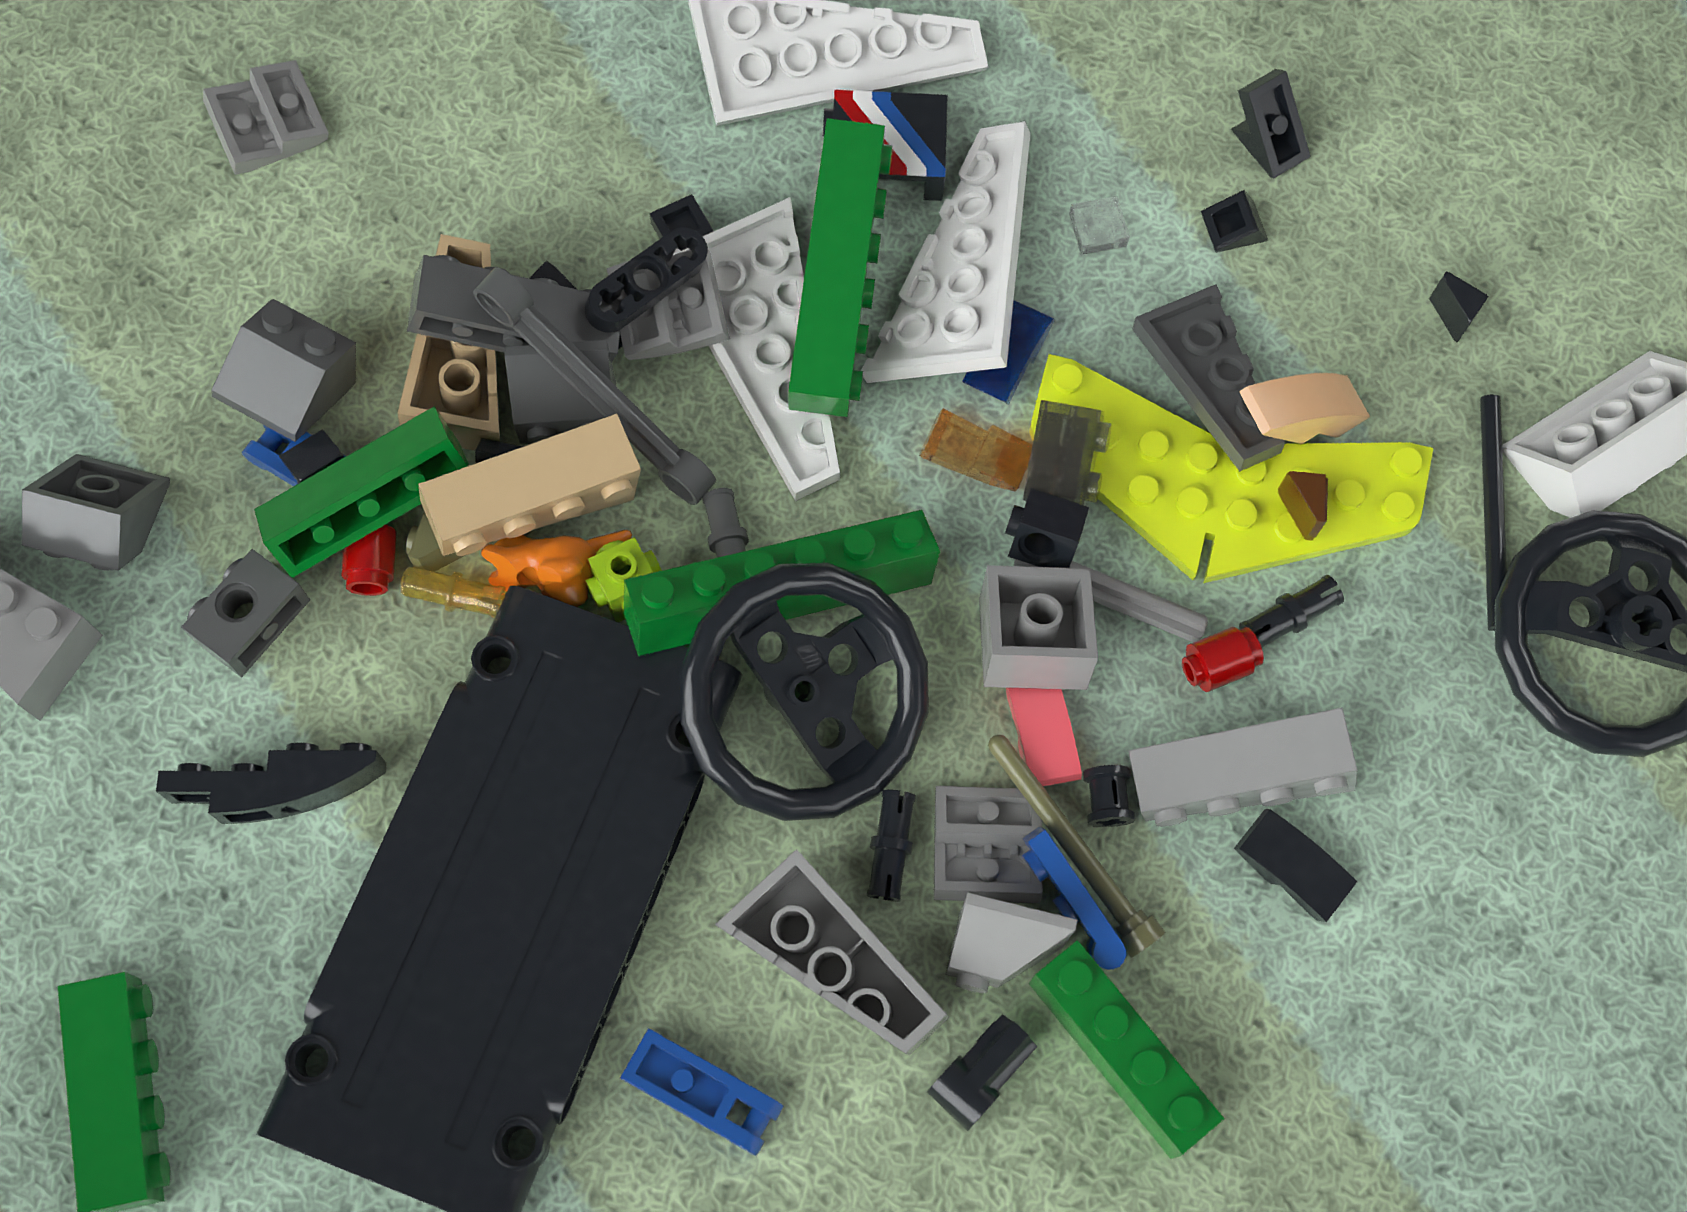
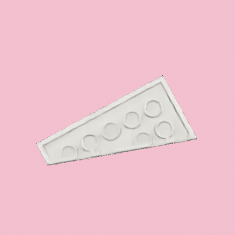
M688 0L716 126L834 102V90L884 92L981 72L988 68L980 25L977 20L924 13L921 16L892 12V9L879 7L874 9L853 7L849 3L826 0Z
M1025 121L981 128L958 173L961 181L952 199H945L939 211L942 219L934 235L928 234L898 294L902 301L892 321H885L878 335L881 343L873 359L867 358L861 369L863 371V378L867 383L1007 367L1030 144V131Z
M789 197L707 234L703 238L711 254L730 340L710 345L709 348L794 500L797 501L840 480V470L829 415L789 410L788 390L804 283L800 248L795 231L791 198ZM676 248L674 255L689 250V248L682 251Z

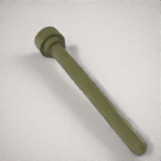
M1003 735L993 736L988 743L990 752L1119 923L1116 930L1122 936L1120 940L1124 944L1130 958L1136 956L1163 936L1166 932L1153 915L1147 917L1142 909L1139 911L1134 909L1009 740Z

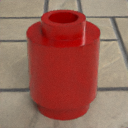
M385 524L343 549L341 576L346 580V589L349 592L358 595L376 596L385 594L388 591V583L394 580L397 532L394 528Z
M1230 627L1186 646V657L1182 658V668L1192 686L1198 685L1203 691L1210 692L1252 675L1255 667L1263 664L1264 656L1260 642L1250 628L1237 629L1236 627Z

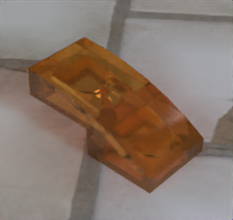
M943 408L937 414L919 456L988 485L1015 492L1021 484L1036 446L993 424L986 431Z

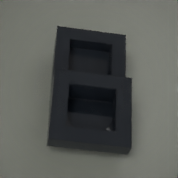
M1264 809L1234 847L1267 882L1280 885L1317 921L1327 922L1358 882L1314 841L1271 809Z

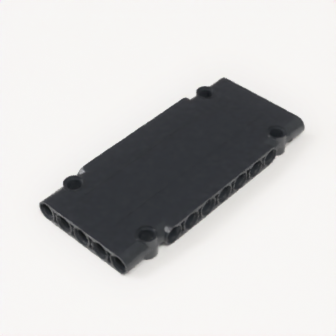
M509 586L486 637L479 641L472 651V668L466 681H460L456 684L444 706L310 995L304 1012V1022L307 1025L302 1036L295 1040L287 1050L285 1073L256 1133L257 1135L446 1212H521L538 1169L548 1156L550 1140L557 1124L563 1123L572 1106L704 783L705 773L700 769L692 748L678 742V737L684 731L680 716V669L688 648L678 646L638 656L627 625L526 588ZM506 657L511 659L509 667L502 673L491 674L486 672L487 666L495 658ZM718 660L712 676L713 717L719 731L743 676L736 667L721 660ZM325 1048L329 1059L327 1067L318 1076L309 1077L305 1066L307 1058L315 1050ZM531 1129L536 1141L533 1152L525 1159L514 1160L509 1154V1139L518 1130Z

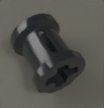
M1103 765L1083 771V781L1089 783L1092 813L1087 816L1088 825L1093 827H1117L1135 822V812L1129 810L1126 780L1131 777L1128 766Z

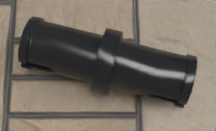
M1324 575L1320 580L1293 595L1285 593L1277 597L1274 606L1247 621L1241 622L1239 629L1248 627L1254 632L1262 628L1263 632L1256 635L1262 648L1290 631L1294 633L1301 632L1307 628L1308 621L1335 606L1341 605L1344 602L1342 590L1339 589L1321 598L1320 595L1338 585L1330 575Z
M885 789L882 791L883 799L877 836L871 837L870 848L875 850L867 897L879 899L880 896L886 901L899 902L901 900L900 891L906 855H911L913 843L908 841L916 795L904 792V796H901L900 790Z

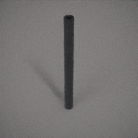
M1490 394L1480 398L1487 623L1488 630L1495 631V599L1507 573L1501 398L1498 395Z

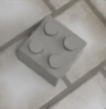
M987 565L979 597L984 687L1087 690L1098 660L1090 569Z

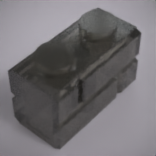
M1041 400L1022 500H1027L1030 489L1033 488L1087 506L1088 502L1097 503L1102 482V473L1094 472L1097 452H1107L1112 423L1103 422L1105 412L1098 409Z

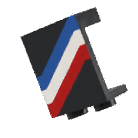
M834 90L833 109L824 108L823 137L827 118L885 125L884 144L893 145L890 173L889 175L880 174L879 179L924 181V200H943L946 171L948 95Z

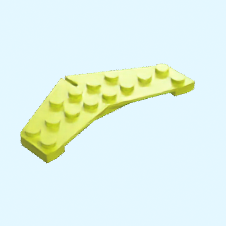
M1048 354L1029 430L1030 437L1037 447L1191 580H1194L1197 575L1204 539L1212 540L1203 583L1408 535L1418 524L1422 515L1434 449L1410 442L1287 443L1284 445L1281 454L1239 472L1211 433L1072 359ZM1290 471L1326 474V478H1328L1327 522L1313 541L1303 538L1278 494L1281 482Z

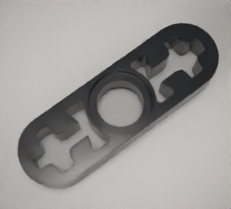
M676 228L597 283L590 291L585 305V315L589 323L602 332L619 331L694 277L700 271L708 254L707 243L703 236L691 228ZM676 248L681 251L689 248L693 252L690 259L687 256H683L673 263L671 269L669 268L667 262L673 257ZM640 269L650 270L658 276L660 286L654 290H645L636 284L633 273ZM624 290L627 297L622 299L616 313L611 309L606 312L600 310L602 300L606 303H611L620 297Z

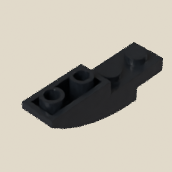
M297 742L287 744L286 750H269L267 771H264L263 766L251 763L231 765V771H211L210 766L198 763L179 764L177 771H158L156 792L171 804H209L208 813L221 824L255 823L297 815L336 802L364 788L384 775L387 763L377 750H372V746L368 744L343 743L340 745L339 750H319V746L315 744Z

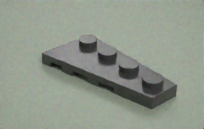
M1217 284L1135 317L1132 330L1240 472L1281 454L1286 441L1262 435L1239 392L1245 387L1255 384L1252 377L1254 368L1248 355L1241 352L1235 338L1237 333L1231 316H1226L1220 304L1222 295Z

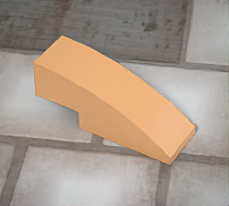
M1336 373L1293 375L1253 384L1239 391L1262 435L1299 444L1305 443L1317 434L1335 438L1339 437L1370 418L1369 413L1346 375Z

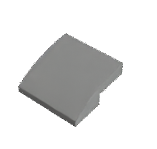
M296 60L250 68V81L203 89V102L235 175L259 169L311 149L328 139L329 133Z
M689 249L673 255L671 260L667 262L669 268L671 269L673 263L683 256H687L690 259L693 252ZM709 250L700 271L694 277L620 330L624 354L628 360L672 355L730 340ZM627 262L607 268L608 276ZM640 269L633 273L636 284L645 290H654L660 286L658 276L650 270ZM624 290L617 299L622 300L627 297Z
M936 786L934 900L964 901L967 893L1003 902H1041L1043 894L1042 882L1036 878L1022 857L1024 853L1030 850L1022 838L1039 826L1043 828L1042 820L1019 789Z

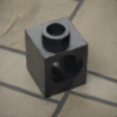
M1031 488L1024 508L1017 505L1013 507L1005 534L1014 537L1008 557L1037 567L1069 568L1081 538L1089 507Z

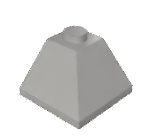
M967 893L959 912L945 975L956 977L955 985L959 988L977 993H987L988 986L999 988L1062 949L1075 932L1077 920Z

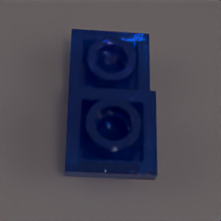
M1013 300L1007 367L970 371L966 373L962 382L1009 405L1029 363H1034L1055 319Z

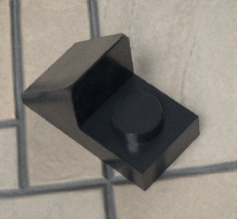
M1274 69L1238 90L1246 120L1231 128V130L1270 178H1276L1311 157L1287 71Z

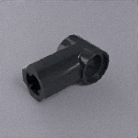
M1003 1014L976 1041L977 1043L964 1057L959 1055L927 1091L967 1131L1001 1095L998 1090L1038 1047L1017 1023Z

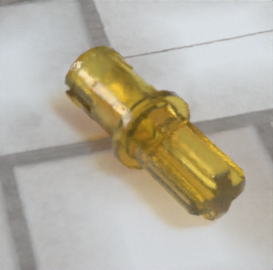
M412 566L406 568L400 583L401 594L405 597L445 605V610L448 612H453L458 608L488 615L492 618H495L501 604L484 601L483 598L503 600L506 594L505 586H495L464 579L461 572L456 571L451 576Z

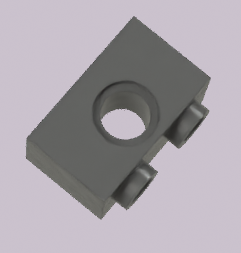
M251 549L244 558L237 559L227 568L223 575V581L208 597L200 599L193 605L188 613L187 621L181 628L199 646L242 678L308 604L310 598L299 583ZM253 603V608L248 615L243 618L233 619L235 611L241 605Z

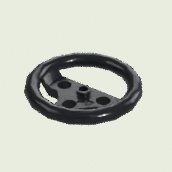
M1593 510L1547 525L1512 558L1495 599V651L1513 695L1548 732L1588 752L1605 755L1645 757L1687 742V698L1670 714L1637 726L1601 723L1568 707L1542 679L1528 645V634H1547L1687 673V652L1685 655L1678 653L1670 643V633L1673 628L1679 629L1687 637V610L1669 584L1671 568L1687 584V537L1642 514ZM1596 541L1608 542L1613 550L1608 575L1588 587L1569 581H1538L1540 575L1566 551ZM1631 566L1642 569L1646 574L1648 585L1645 591L1637 590L1630 583L1628 573ZM1572 601L1580 602L1587 608L1589 623L1586 627L1577 625L1571 619L1569 607Z
M831 563L778 564L734 584L698 622L680 669L681 725L700 769L736 804L782 821L835 818L879 796L911 760L929 713L928 661L910 617L874 581ZM825 595L857 608L862 614L839 624L825 636L819 637L793 632L779 611L776 600L785 596ZM774 632L781 640L782 649L776 659L765 662L758 654L757 645L764 634ZM731 636L733 644L763 686L764 695L768 703L780 711L814 763L833 782L826 787L789 789L754 776L727 750L713 717L712 676L726 639ZM844 644L851 652V663L847 670L836 674L829 666V654L835 646ZM893 660L897 668V708L884 743L876 749L865 739L851 718L857 682L877 666ZM802 681V683L797 687L800 696L796 698L795 687L799 682ZM832 717L839 727L838 737L832 744L821 746L816 739V728L823 719Z

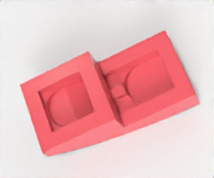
M1006 688L1007 700L1018 733L1020 756L1041 785L1049 786L1081 780L1082 771L1062 689Z

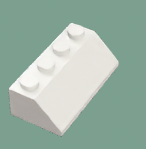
M1649 351L1503 444L1502 452L1550 510L1569 518L1593 510L1602 511L1687 455V362Z

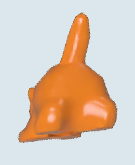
M622 530L588 540L566 535L545 539H531L523 534L514 538L506 537L494 544H488L482 549L481 554L497 569L490 574L488 579L493 587L507 592L509 586H519L522 588L537 586L540 588L542 595L579 607L588 599V586L585 580L593 576L588 558L595 556L602 546L617 540L625 542L631 539L632 532Z

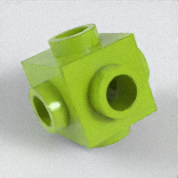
M633 537L625 542L620 540L610 542L602 546L595 556L588 558L593 577L585 581L598 608L607 605L614 620L621 622L626 619L624 615V579L662 571L653 551L649 550L643 553L636 538Z

